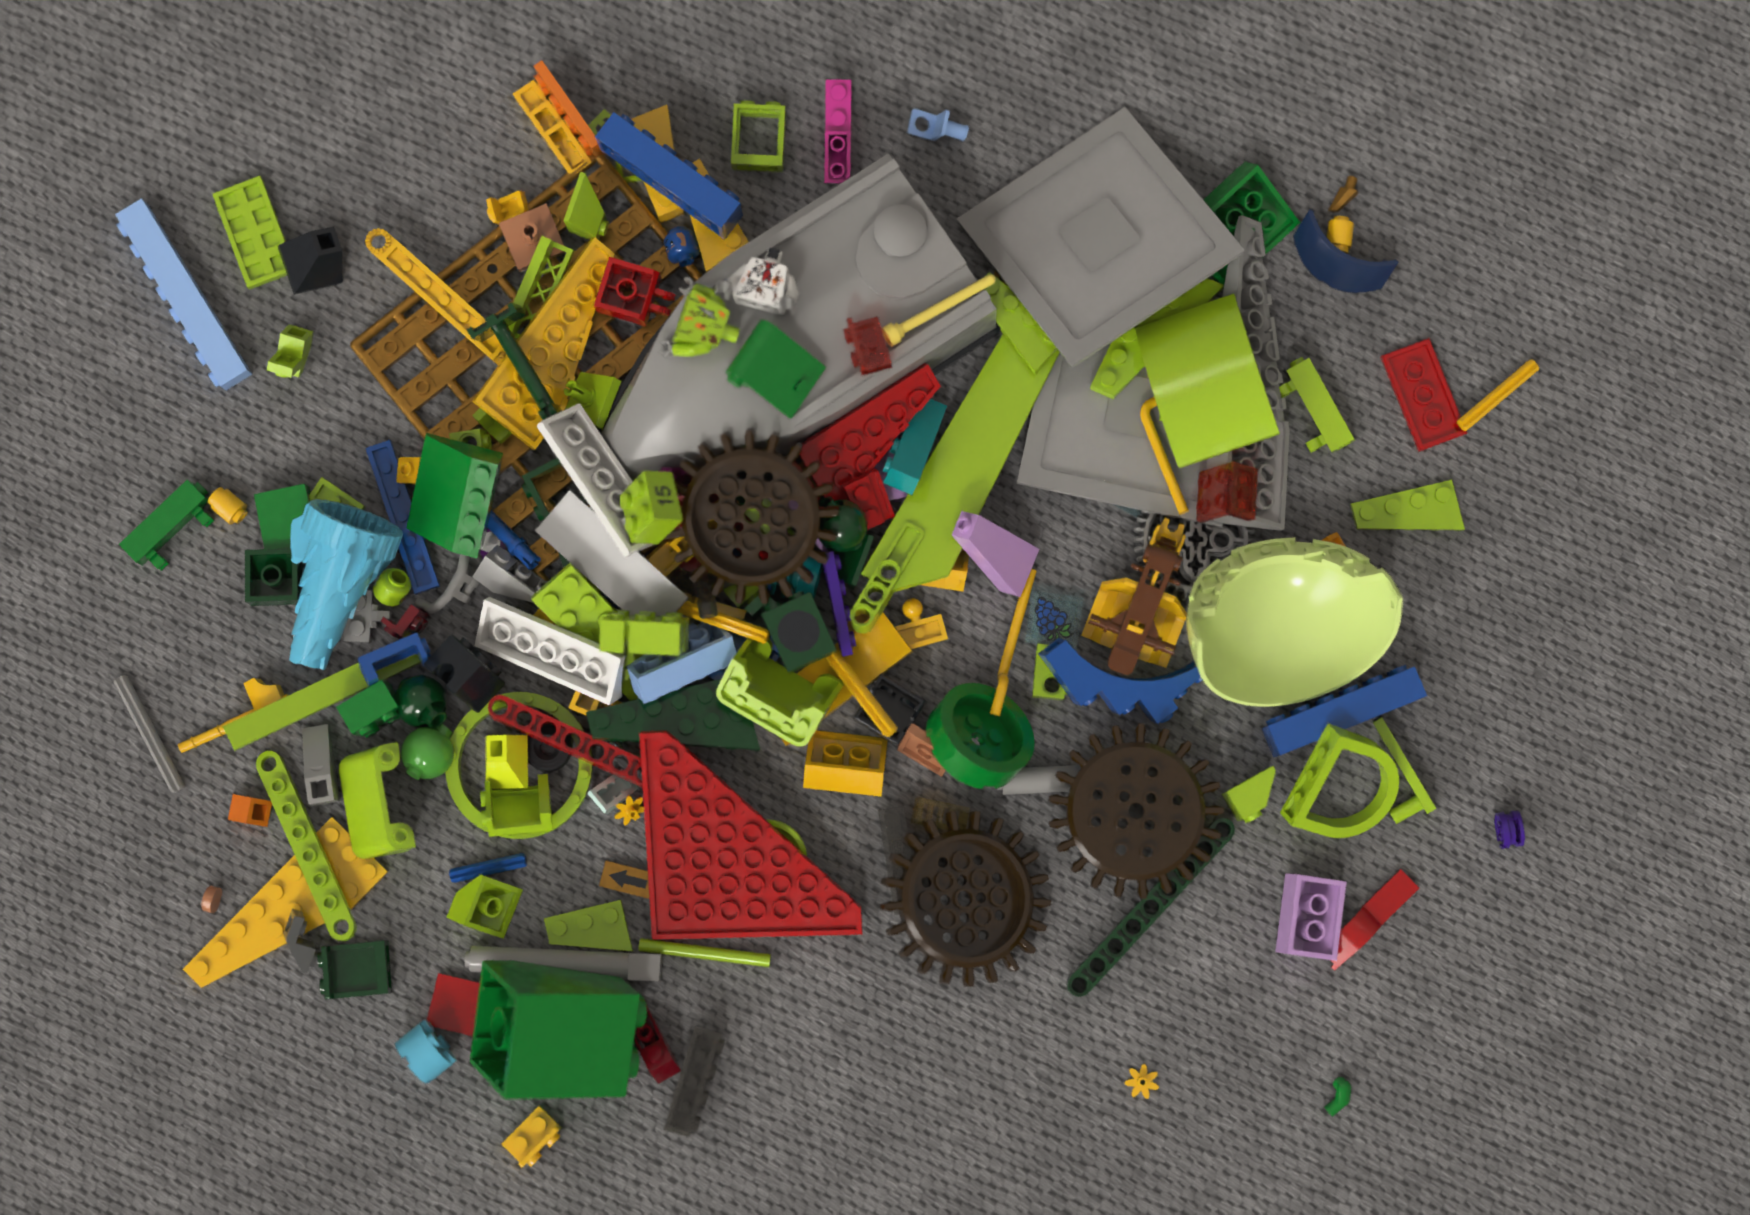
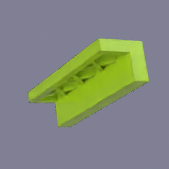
M541 236L513 302L521 306L526 313L527 311L529 316L523 317L508 326L515 338L518 339L521 335L517 333L521 323L532 320L536 313L532 314L529 306L531 299L541 295L543 302L547 300L544 294L549 292L550 295L563 278L573 256V249ZM553 248L566 252L563 262L555 266L552 265L549 258ZM548 263L549 268L545 269V266ZM560 268L558 274L556 275L555 270ZM551 272L554 283L552 287L542 290L539 282L542 275ZM538 287L539 292L534 294L536 288Z

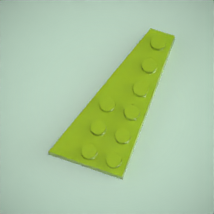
M1206 278L1111 342L1090 389L1114 399L1145 367L1135 328L1208 303L1223 289L1224 285Z

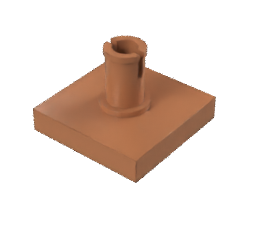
M547 204L499 223L519 272L528 269L541 236L564 246ZM553 248L549 258H555L566 252Z
M912 723L897 750L941 777L946 771L932 753L934 747L930 737H927L926 731Z

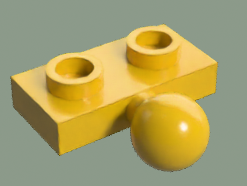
M910 598L903 603V614L910 618L911 622L895 626V628L911 649L948 640L941 614L921 619L920 615L923 612V605L918 599Z

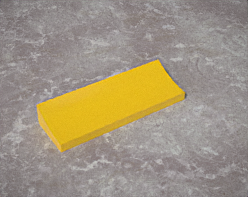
M882 612L870 632L861 634L853 630L856 646L852 647V655L843 657L867 687L877 680L880 674L886 673L911 654L913 650L885 613ZM836 643L835 647L840 652L838 643ZM825 658L806 666L797 673V675L813 684L823 674H830L840 679ZM845 684L824 719L854 697ZM781 738L785 746L791 745V743Z

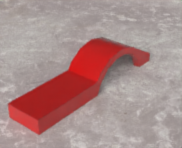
M1399 869L1365 902L1354 917L1340 930L1337 961L1331 960L1333 963L1331 968L1334 971L1365 945L1382 924L1419 889L1402 869Z

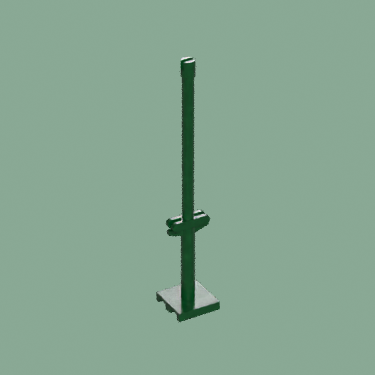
M511 302L507 305L508 309L498 315L491 314L485 318V323L477 328L470 327L467 331L472 339L484 342L493 335L497 337L539 407L540 411L538 413L540 417L545 420L562 412V409L553 402L508 327L526 316L521 306ZM641 550L638 551V553L641 554V555L645 558V556H644V554L642 553V551H641Z

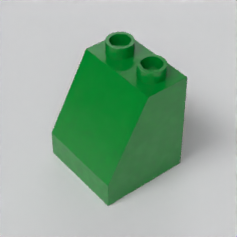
M483 960L469 1062L503 1099L626 1097L628 1078H635L639 1070V1054L637 1048L633 1046L635 1027H642L646 1020L647 1008L645 999L621 977L514 960Z

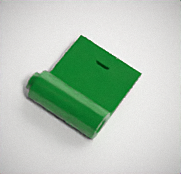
M760 319L726 369L725 374L728 376L726 380L737 388L741 386L751 388L787 418L792 419L826 369V366L767 320Z

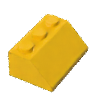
M816 730L808 742L803 788L882 796L887 741L880 737Z

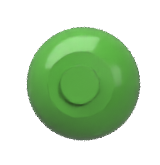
M443 724L435 729L421 727L412 731L405 738L401 748V758L404 766L407 768L406 773L417 780L420 778L433 779L443 775L453 762L454 747L450 740L453 734L452 731Z

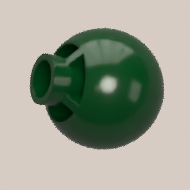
M831 496L822 499L820 507L837 506L840 509V513L834 517H821L820 527L836 531L838 533L836 541L818 538L819 541L826 548L835 552L855 551L860 548L868 528L867 518L863 510L849 500H834Z
M416 675L401 681L395 693V700L399 706L396 712L400 719L406 724L418 728L429 726L435 729L441 726L447 718L445 713L447 695L443 686L434 678L425 675Z

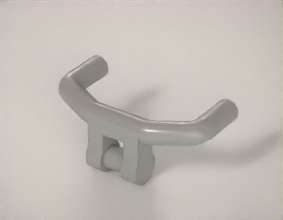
M462 554L459 555L458 568L445 592L433 603L417 598L415 606L427 613L433 614L440 611L453 597L468 605L474 588L477 589L480 584L476 579L466 574L470 557Z

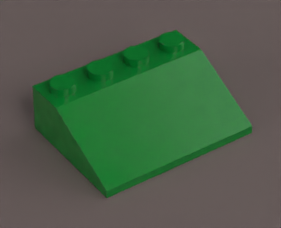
M1245 161L1203 199L1233 236L1239 216L1242 215L1261 222L1265 254L1300 223L1259 165ZM1228 264L1211 275L1217 283L1225 284Z
M426 433L406 528L451 552L478 558L484 545L504 453Z

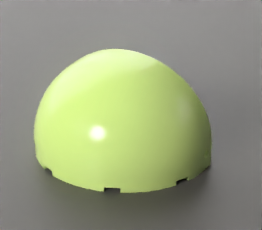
M1295 538L1259 541L1232 550L1231 555L1221 561L1219 559L1215 560L1195 581L1190 592L1187 611V633L1190 649L1204 683L1214 693L1226 700L1249 706H1282L1299 703L1325 695L1348 684L1367 671L1383 656L1392 644L1399 629L1403 597L1390 575L1383 568L1377 569L1369 563L1370 559L1348 547L1313 539V543L1295 542Z

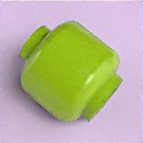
M387 568L381 572L374 583L373 594L380 603L386 606H398L410 592L411 581L403 570Z

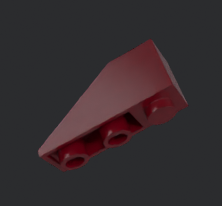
M646 1003V1020L642 1027H635L634 1041L649 1073L659 1084L681 1072V1068Z

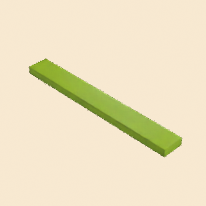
M415 654L375 672L379 681L381 679L386 680L420 664L421 661L418 655ZM356 663L223 726L234 751L355 695L368 688V685L359 668V663Z

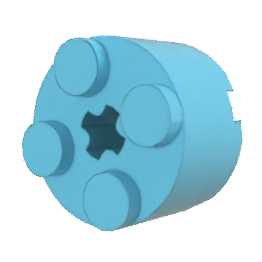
M425 1019L395 1042V1047L400 1056L407 1059L409 1062L407 1066L423 1083L427 1082L428 1084L457 1060L449 1050L450 1045L442 1035L436 1037L433 1033L435 1029Z

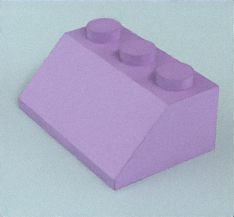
M1285 874L1275 952L1337 961L1346 881L1299 874Z

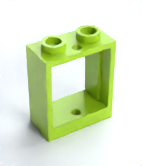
M749 100L740 101V104L734 103L731 150L732 170L783 172L786 108L784 105L773 101L760 105ZM741 117L779 118L777 155L739 154Z

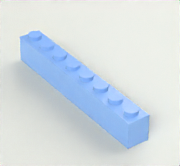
M141 198L116 213L115 215L119 220V223L116 225L124 237L129 236L132 244L129 245L130 249L137 259L140 257L143 259L146 265L142 268L149 279L152 280L154 278L159 285L155 288L163 301L168 300L172 307L169 309L171 316L177 323L181 321L185 328L182 333L189 344L194 342L198 349L195 354L203 366L205 364L208 365L211 370L208 376L216 387L220 385L224 390H228L252 375L149 205Z

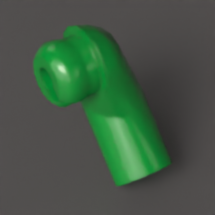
M1337 1077L1333 1081V1086L1336 1089L1335 1098L1324 1106L1331 1117L1336 1115L1350 1102L1352 1086L1344 1077Z

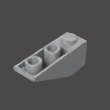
M496 545L484 557L472 576L493 593L532 603L534 602L531 600V596L547 583V581L543 580L532 570H528L524 564L499 545Z
M329 724L302 728L304 780L308 805L317 806L340 802Z

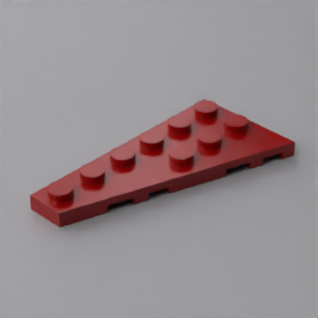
M927 363L922 364L801 443L803 447L799 457L805 468L816 460L822 463L818 471L810 475L815 485L820 486L825 482H833L834 484L833 490L828 494L822 495L823 498L831 496L834 500H846L841 484L864 473L871 472L894 444L893 441L909 426L908 423L914 415L923 409L941 387Z

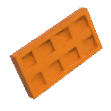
M541 60L535 64L534 69L537 74L534 75V78L537 81L538 87L545 97L550 94L548 98L559 116L564 114L563 119L574 137L579 136L577 139L587 156L589 157L593 154L597 158L599 155L604 154L600 150L595 134L544 62Z

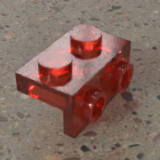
M878 316L854 323L852 317L847 318V328H844L843 332L846 343H852L854 352H850L854 368L859 367L861 376L892 368V362Z

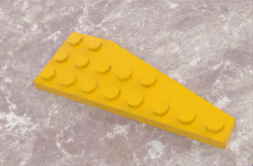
M596 237L591 238L517 339L553 402L559 405L562 411L565 410L568 402V396L564 394V389L570 390L566 384L571 380H575L574 375L579 360L582 358L592 327V319L595 312L594 303L609 257H614L615 254ZM506 354L472 402L534 450L544 439L537 428V425L543 419L538 413L540 411L539 407Z
M331 817L316 833L350 910H352L389 871L375 858L361 859L357 857L351 847L349 832L334 817ZM295 855L183 968L201 988L287 944L283 932L292 909L303 912L304 921H307L304 934L325 924Z

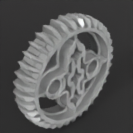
M1141 510V513L1146 518H1137L1136 521L1143 525V527L1137 526L1134 528V532L1141 534V536L1134 537L1133 542L1141 543V546L1134 548V552H1142L1144 555L1145 549L1152 537L1150 536V529L1157 514ZM1179 518V523L1185 524L1184 528L1186 527V522L1188 523V532L1185 533L1186 539L1183 544L1184 549H1181L1179 556L1183 557L1179 573L1190 582V585L1180 584L1178 586L1168 582L1164 592H1167L1169 588L1173 589L1171 595L1177 596L1178 592H1182L1181 600L1185 601L1187 594H1190L1199 575L1210 565V557L1227 556L1236 545L1242 547L1255 543L1256 539L1248 538L1249 535L1255 533V529H1247L1246 526L1237 525L1239 537L1237 538L1228 527H1218L1203 523V530L1205 532H1202V523ZM1168 525V528L1174 531L1178 528V525ZM1194 532L1196 535V539L1201 540V542H1199L1196 545L1195 550L1193 542L1188 541V539H1190L1193 536ZM1216 535H1222L1226 538L1227 545L1225 547L1216 546L1214 543ZM1207 544V546H1208L1209 549L1203 554V560H1202V558H1201L1202 549H1203V548L1205 547V545ZM1143 555L1136 558L1137 563L1143 562ZM1193 558L1196 561V565L1201 566L1195 575L1193 569L1188 567L1192 563ZM1150 569L1151 573L1148 576L1152 577L1154 570ZM1159 572L1157 579L1162 581L1164 574ZM1158 580L1155 582L1154 587L1159 586V584H1157Z

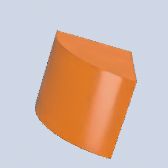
M233 794L228 820L267 827L272 802Z

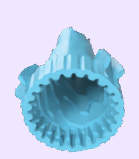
M320 499L310 501L306 504L303 515L293 519L290 532L291 561L295 564L303 562L306 563L299 583L302 590L295 607L297 617L292 631L294 636L289 658L291 662L322 670L327 668L333 648L342 637L348 618L353 619L360 597L366 595L369 584L395 559L403 536V531L399 527L380 516L357 507Z

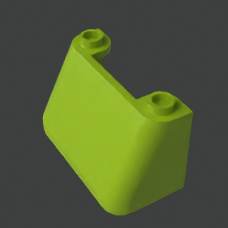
M747 638L732 658L716 690L717 698L724 705L792 745L805 746L844 685L843 681L833 675L823 674L813 684L794 672L788 674L786 667L769 658L773 650V645L769 638L764 644Z
M398 742L383 744L348 755L340 761L338 767L353 853L361 859L404 853L416 847L413 831L407 824H390L381 772L392 770L398 765L400 761Z

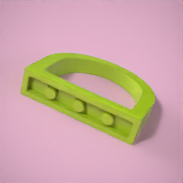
M1327 723L1280 814L1293 827L1331 838H1347L1361 834L1379 823L1393 806L1399 789V774L1396 764L1371 739ZM1343 749L1371 757L1377 761L1381 773L1379 790L1372 802L1362 811L1344 818H1327L1309 811Z

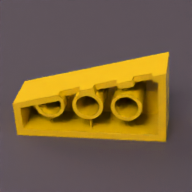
M668 105L632 118L635 128L640 131L643 129L647 130L656 138V143L660 146L666 144L675 151ZM643 181L660 224L684 214L683 209Z
M700 159L693 162L698 168L697 172L703 177L706 174L709 175ZM690 215L706 273L732 252L748 243L738 223L724 240Z

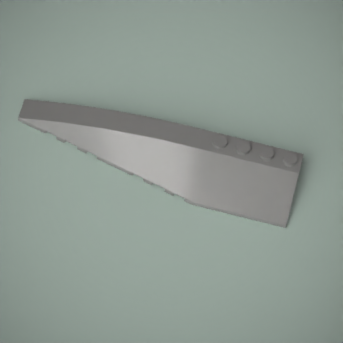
M1241 215L1238 217L1234 237L1245 249V253L1228 264L1222 297L1235 294L1280 434L1207 459L1204 518L1223 524L1282 531L1285 529L1289 422L1284 420L1283 410L1287 409L1286 400L1281 398L1279 390L1280 384L1283 383L1282 373L1277 368V360L1280 359L1275 320L1274 317H1270L1269 306L1272 305L1271 294H1267L1266 280L1269 279L1268 269L1265 268L1262 259L1266 255L1262 224Z

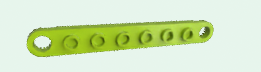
M265 751L257 758V771L325 925L334 939L339 941L350 940L357 931L356 921L352 916L350 907L293 779L287 770L283 758L274 751ZM275 758V768L272 771H266L264 769L266 759ZM341 920H346L349 924V929L345 934L340 935L336 931L337 924Z

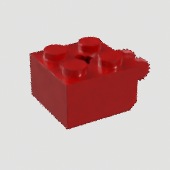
M609 257L594 307L598 313L646 327L651 312L664 316H670L671 310L667 307L654 304L655 298L674 301L676 295L659 289L662 279L660 272ZM627 288H632L633 293L629 296H624L623 290L628 291Z

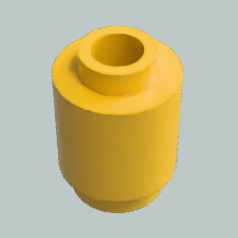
M1334 216V220L1328 221L1327 239L1346 254L1352 248L1354 223L1349 221V217Z
M219 487L208 499L211 509L230 525L235 522L239 524L247 515V504L229 489L224 490L222 487Z

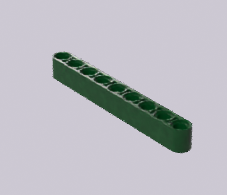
M1227 818L1216 819L1207 827L1215 829L1218 823H1224L1228 827L1227 836L1224 838L1220 837V839H1210L1201 835L1196 845L1198 847L1201 842L1209 844L1211 849L1209 854L1211 859L1209 862L1235 834L1234 824ZM1190 854L1185 860L1191 863L1194 878L1209 863L1200 861L1193 854ZM1176 868L1168 872V880L1175 885L1174 893L1169 896L1162 892L1158 880L1148 891L1147 899H1140L1069 976L1066 983L1069 993L1077 997L1087 995L1194 878L1191 881L1186 880ZM1147 900H1153L1157 904V911L1153 915H1148L1144 911V903ZM1130 919H1135L1139 923V930L1135 934H1130L1126 930V923ZM1113 938L1120 940L1122 945L1121 950L1115 954L1108 950V942ZM1094 958H1100L1104 963V967L1099 973H1094L1090 969V962ZM1077 977H1082L1086 982V987L1082 992H1075L1072 989V981Z

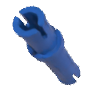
M491 509L488 529L508 548V552L512 556L515 555L528 570L534 569L538 565L537 562L541 561V558L529 548L527 541L523 537L517 536Z

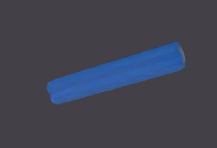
M524 853L452 868L449 870L451 882L456 883L474 879L480 874L487 876L526 867L527 860Z

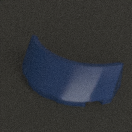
M1309 209L1293 235L1294 245L1305 268L1317 280L1339 291L1358 293L1380 290L1399 263L1396 259L1391 261L1384 259L1382 262L1365 261L1344 253L1324 235L1312 209Z

